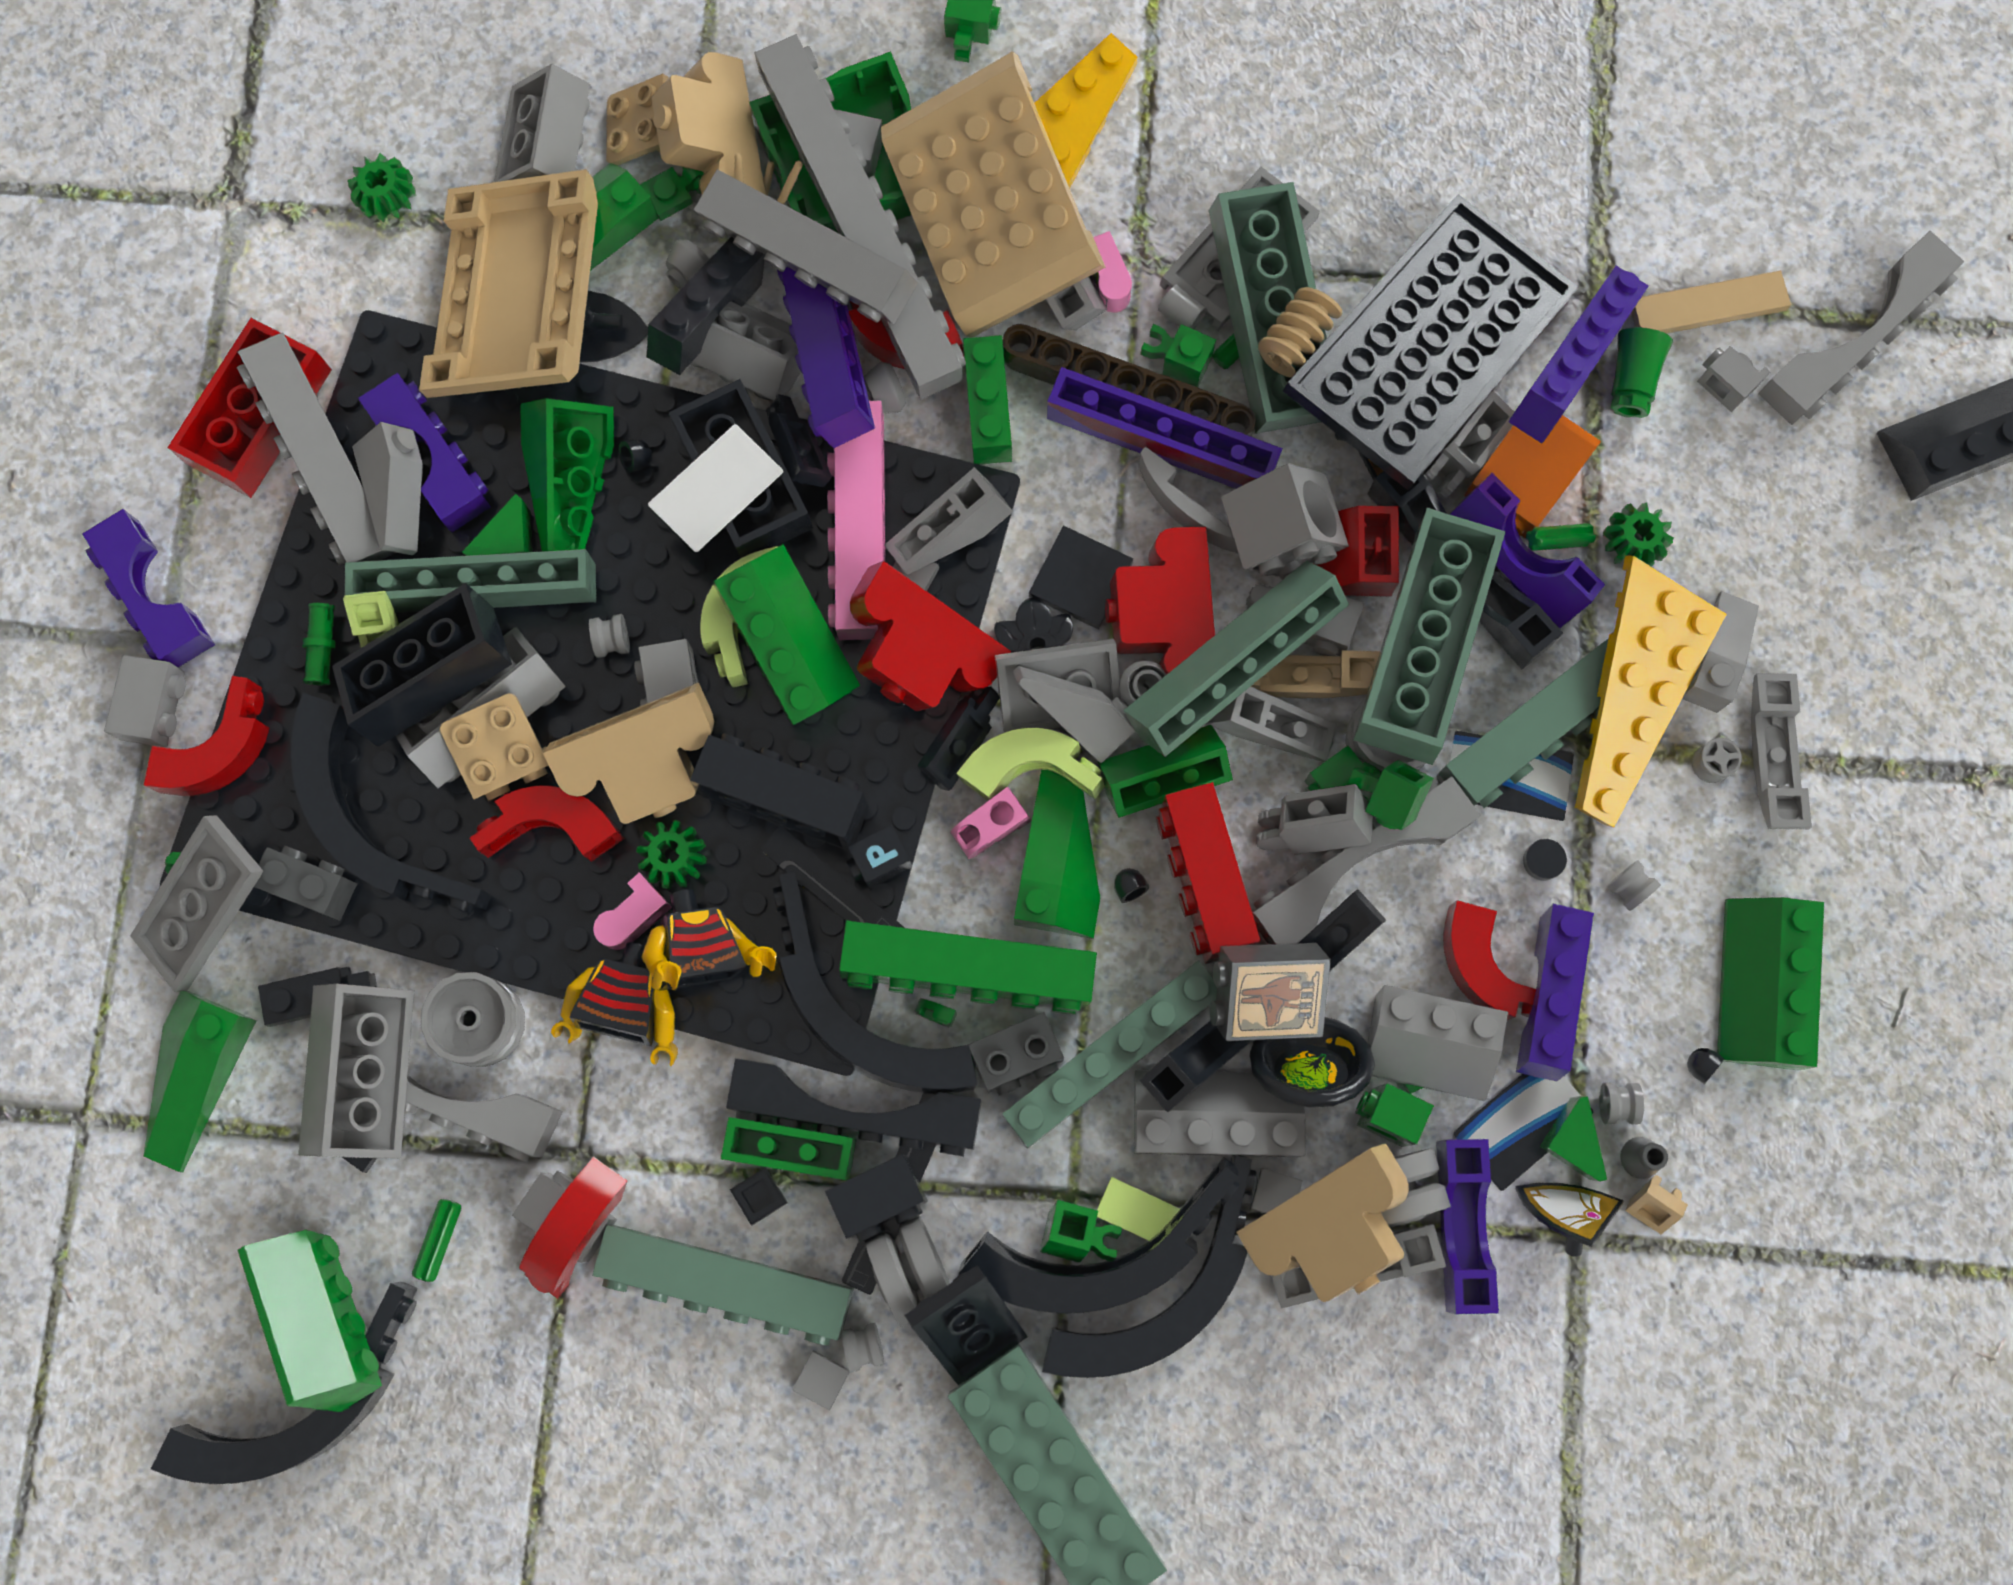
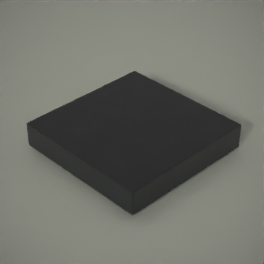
M1063 525L1029 591V597L1039 599L1045 605L1064 614H1070L1071 617L1099 630L1105 619L1106 599H1111L1110 581L1118 567L1132 566L1134 558Z

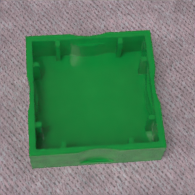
M891 51L840 69L838 72L825 78L834 96V101H831V104L835 110L882 119V126L911 110L910 96ZM767 95L750 101L749 104L756 130L769 162H773L775 165L773 172L782 191L796 161H800V158L771 96ZM882 144L874 177L883 195V198L879 201L884 211L890 209L897 221L912 214ZM803 164L785 203L791 209L837 232Z

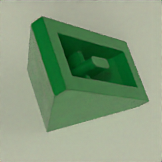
M515 494L462 553L465 556L533 552L531 511L524 501Z
M1588 1096L1571 1097L1540 1147L1589 1180L1605 1181L1607 1176Z

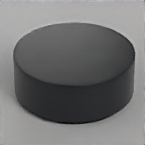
M1540 839L1526 849L1523 856V864L1531 877L1540 881H1548L1564 871L1567 864V856L1565 850L1558 842L1551 839Z

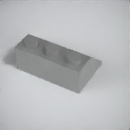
M551 63L512 86L494 182L577 171V155L584 139L582 127L584 117L590 106L588 100L590 84Z
M732 301L717 315L707 333L701 353L690 364L694 367L706 368L720 375V378L728 383L740 379L744 387L752 390L756 396L773 401L776 399L777 394L784 395L792 389L801 372L795 360L798 349L789 331V325L791 324L747 303L741 307Z
M1384 985L1375 996L1368 1044L1371 1046L1375 1062L1372 1077L1485 1101L1502 1054L1508 1012Z

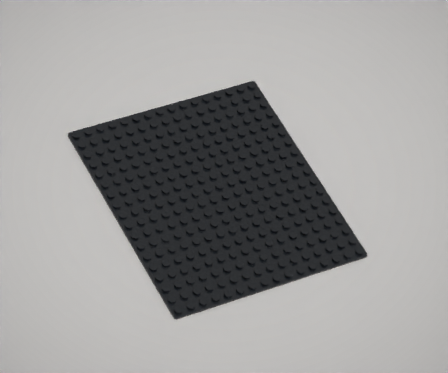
M370 310L363 311L359 317L325 415L361 485L362 481L352 446L370 432L376 424L358 398L396 373L401 376L407 385L414 381L419 388L424 356L434 354L437 327ZM579 363L578 373L569 382L432 398L425 397L427 401L421 406L427 415L434 411L448 430L442 434L447 444L449 445L455 441L468 459V462L463 464L467 473L470 475L476 471L489 492L483 496L491 508L451 533L424 497V505H420L417 552L413 555L396 552V554L380 561L465 556L462 553L463 550L515 494L524 501L531 511L533 552H542L521 446V404L547 398L614 407V447L611 458L606 459L601 475L604 483L601 492H597L591 511L594 518L585 547L596 564V602L494 608L502 635L504 636L514 627H517L566 686L559 692L558 697L547 706H541L527 718L541 748L547 747L553 741L640 707V700L646 698L644 684L639 685L635 672V661L641 660L639 647L687 639L693 649L698 683L710 706L715 721L711 736L721 739L722 734H727L745 742L744 748L759 753L760 748H765L783 756L782 762L797 767L798 763L802 762L818 768L822 771L820 776L835 781L837 776L856 782L860 785L858 790L864 793L869 809L855 843L892 825L913 866L936 785L917 765L958 705L961 692L948 685L936 707L920 711L913 710L903 702L897 703L886 698L880 692V686L857 670V665L872 639L839 640L835 628L829 629L860 686L830 706L795 725L790 724L740 632L738 633V643L748 684L733 688L727 676L720 678L714 655L721 652L708 655L702 645L700 630L701 613L707 594L713 585L712 582L718 579L740 557L725 527L698 552H695L648 505L656 495L692 463L668 412L704 395ZM755 408L778 455L780 456L787 470V467L785 465L779 447L776 443L773 432L770 428L767 412L765 410ZM815 435L827 463L828 453H834V448L822 436L817 437ZM627 440H643L652 451V461L642 470L627 472L620 461L619 445ZM884 441L885 544L974 467L994 486L1012 511L1020 487V478L1017 474ZM417 442L422 463L428 468V478L432 466L431 452L429 447ZM832 477L824 488L792 481L809 514L813 529L782 544H784L829 627L828 605L835 604V589L829 590L828 566H835V552H829L828 528H835V514L828 513V490H835V477ZM299 489L233 676L248 678L262 687L261 692L263 693L264 703L262 711L259 715H256V719L270 728L266 742L253 764L236 780L218 790L190 796L170 853L183 851L204 816L217 815L258 865L267 847L281 852L285 845L307 854L306 863L318 867L320 861L323 860L345 869L342 877L357 883L341 921L253 887L239 911L465 973L477 972L501 983L564 999L567 986L586 969L595 967L601 958L621 962L624 949L613 950L600 943L594 935L593 926L595 920L603 912L615 910L634 892L627 883L639 872L647 879L650 871H641L638 868V863L647 857H643L636 852L638 846H649L650 844L643 837L644 832L648 831L655 837L659 834L656 829L657 823L662 822L669 832L673 821L678 820L682 824V831L692 826L697 831L694 839H702L705 842L706 846L697 853L704 855L707 858V862L702 865L694 864L693 867L701 874L698 879L693 878L689 873L685 875L687 880L686 888H681L675 878L670 890L662 888L661 879L652 885L671 906V894L681 890L693 889L698 909L721 908L725 917L729 918L756 946L772 948L777 955L775 970L770 971L766 966H762V973L758 977H753L749 972L750 965L745 964L746 968L731 980L681 987L676 990L669 989V995L675 1012V1030L843 1076L852 1075L855 1070L835 1057L817 1040L805 1025L794 1007L784 984L779 958L794 955L793 950L785 951L781 927L788 926L785 911L777 912L773 888L780 887L779 874L787 872L760 850L761 846L780 825L702 797L698 790L694 797L675 804L677 808L667 815L654 818L653 814H650L628 824H623L619 820L602 782L598 780L593 790L583 796L593 802L611 819L625 838L591 862L582 855L567 832L554 827H539L525 832L488 858L477 850L470 837L478 832L476 829L483 821L493 816L499 818L503 815L495 803L502 796L532 786L559 787L549 765L545 767L546 775L526 784L523 778L508 784L510 791L494 799L488 800L486 795L473 799L462 775L454 781L446 782L437 788L406 755L396 736L377 747L348 726L342 750V782L350 810L365 835L377 848L392 859L482 889L492 896L486 911L473 907L471 913L448 906L449 898L438 894L434 895L433 900H429L408 891L405 900H402L356 877L334 859L313 833L296 795L291 766L292 730L302 693L343 706L332 666L359 650L361 645L358 635L353 636L343 601L345 596V564L339 566L328 545L335 541L329 528L321 530L310 508L317 506L311 493L303 495ZM1012 513L983 538L935 561L939 565V570L927 592L979 629ZM885 547L886 563L893 567L896 560ZM309 603H327L335 606L332 640L336 641V650L331 651L330 685L327 686L303 683L306 649L302 647L303 638H307ZM418 612L396 613L399 624ZM623 614L629 636V653L620 654L617 651L608 652L605 657L596 658L590 639L589 619L600 618L602 621L610 620L613 615ZM229 688L212 735L217 731L223 719ZM703 747L693 751L686 750L694 769ZM785 828L897 921L912 868L869 889L865 880L856 882L846 861L853 858L849 851ZM671 848L664 854L672 862L679 858L677 852H674ZM165 868L160 880V886L168 875L165 872ZM798 882L811 949L822 981L838 1005L853 1020L867 1029L879 983H873L872 989H861L847 986V979L840 978L839 970L846 921ZM671 908L665 915L674 913L673 908ZM665 915L633 943L645 946L651 930L655 928Z

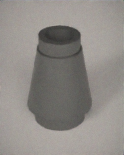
M1635 1137L1624 1144L1620 1158L1623 1168L1629 1175L1638 1179H1647L1654 1176L1667 1164L1668 1153L1663 1146L1648 1138ZM1648 1152H1649V1154H1650V1159H1649L1650 1162H1649L1648 1159H1647V1153H1648Z

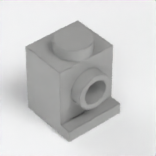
M1731 346L1725 352L1718 347L1702 364L1707 370L1697 382L1730 412H1733L1761 384L1770 371L1764 367L1759 372L1746 355L1737 352Z

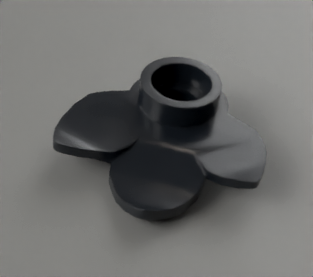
M1028 598L1019 606L1016 612V621L996 622L994 632L997 641L1011 651L1010 653L1032 650V648L1037 646L1050 648L1064 645L1072 637L1073 622L1070 614H1060L1052 617L1049 608L1044 602L1039 599Z

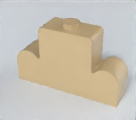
M708 52L698 60L684 77L672 75L652 95L653 123L657 129L662 160L667 164L703 171L704 175L700 179L702 194L717 169L735 178L734 156L736 153H740L742 155L744 184L766 195L742 59L716 52Z
M696 683L549 743L543 755L557 784L562 791L569 795L577 797L586 795L593 790L598 780H600L619 820L623 824H628L650 814H653L654 818L667 815L677 808L675 804L694 797L697 789L690 781L694 768L686 750L693 751L702 748L706 743L708 735H711L715 721L700 684Z
M1382 1144L1363 1152L1237 1231V1234L1256 1267L1266 1275L1276 1276L1300 1266L1322 1302L1334 1299L1353 1288L1357 1294H1360L1380 1282L1376 1274L1402 1260L1404 1257L1403 1249L1381 1212L1400 1206L1406 1200L1409 1193V1184L1387 1144Z

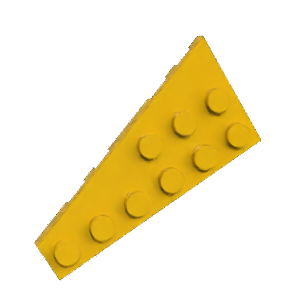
M1112 33L1034 103L1069 189L1087 158L1093 141L1106 123V117L1113 104L1119 99L1137 65L1138 57Z
M1625 556L1622 570L1626 571L1623 590L1617 593L1615 607L1619 608L1615 630L1609 634L1597 693V697H1601L1597 719L1592 718L1590 733L1593 734L1589 758L1585 759L1583 763L1575 803L1576 809L1613 828L1727 615L1635 556Z

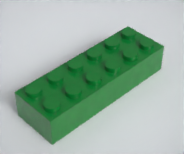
M846 921L839 971L840 978L847 979V986L854 988L872 989L873 983L889 984L888 991L894 993L913 994L914 988L929 989V996L934 998L954 999L956 993L971 995L970 1001L975 1003L995 1004L997 998L1012 1000L1011 1007L1035 1009L1041 1003L1052 1005V1012L1075 1015L1076 1012L1080 1011V1008L1083 1009L1092 1002L1097 952Z

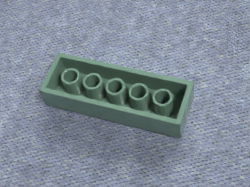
M1294 182L1219 193L1208 211L1248 402L1256 418L1255 434L1321 423L1320 420L1283 392L1284 387L1292 377H1287L1274 371L1264 361L1258 350V343L1261 339L1267 337L1268 329L1276 324L1277 317L1285 312L1286 305L1291 300H1294L1295 293L1304 287L1316 289ZM1322 330L1325 339L1321 343L1311 341L1315 346V350L1326 341L1325 330ZM1302 353L1306 359V362L1312 356ZM1292 365V367L1295 369L1296 373H1297V371L1301 368V367H1296V366Z
M1430 508L1426 509L1417 529L1353 740L1433 765L1444 745L1505 531Z
M1020 1344L1011 1348L949 1392L947 1397L1070 1585H1148L1167 1571L1164 1561Z

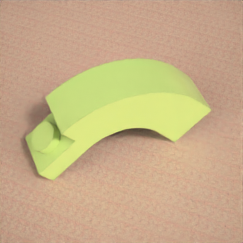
M778 546L760 550L739 559L729 566L718 578ZM712 585L701 613L700 630L702 645L708 655L721 652L714 655L720 678L727 676L733 688L746 685L748 681L738 643L739 630L714 585Z
M1021 728L997 735L975 750L956 773L965 785L988 801L1004 790L1017 776L1038 769L1050 770L1060 774L1094 799L1097 798L1105 787L1102 778L1099 777L1102 771L1084 757L1079 762L1076 760L1082 752L1078 741L1063 733L1043 728Z

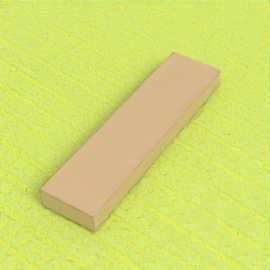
M1780 270L1643 296L1631 314L1635 327L1655 329L1668 334L1787 311L1791 306L1782 271Z

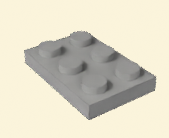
M1114 639L995 655L1004 733L1021 728H1063L1017 683L1013 670L1018 666L1102 691L1111 700L1116 697L1121 699L1117 648Z

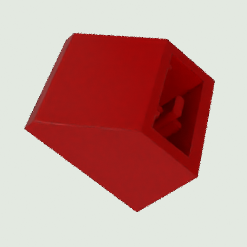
M1358 505L1338 511L1349 546L1336 552L1337 557L1335 559L1315 565L1336 576L1345 596L1391 597L1399 584L1398 506Z

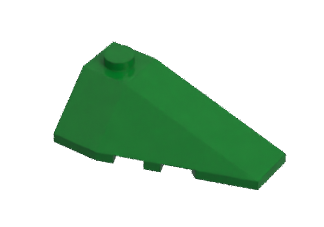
M609 163L592 176L598 208L590 271L659 219L650 195L626 169L613 163Z
M547 398L522 403L521 446L542 552L585 549L594 518L591 511L597 492H601L604 480L601 478L606 459L611 458L614 447V407Z
M1041 769L1016 903L1014 925L1094 939L1101 898L1084 792L1060 774Z
M187 990L180 991L162 1029L143 1157L180 1173L184 1172L257 1020Z

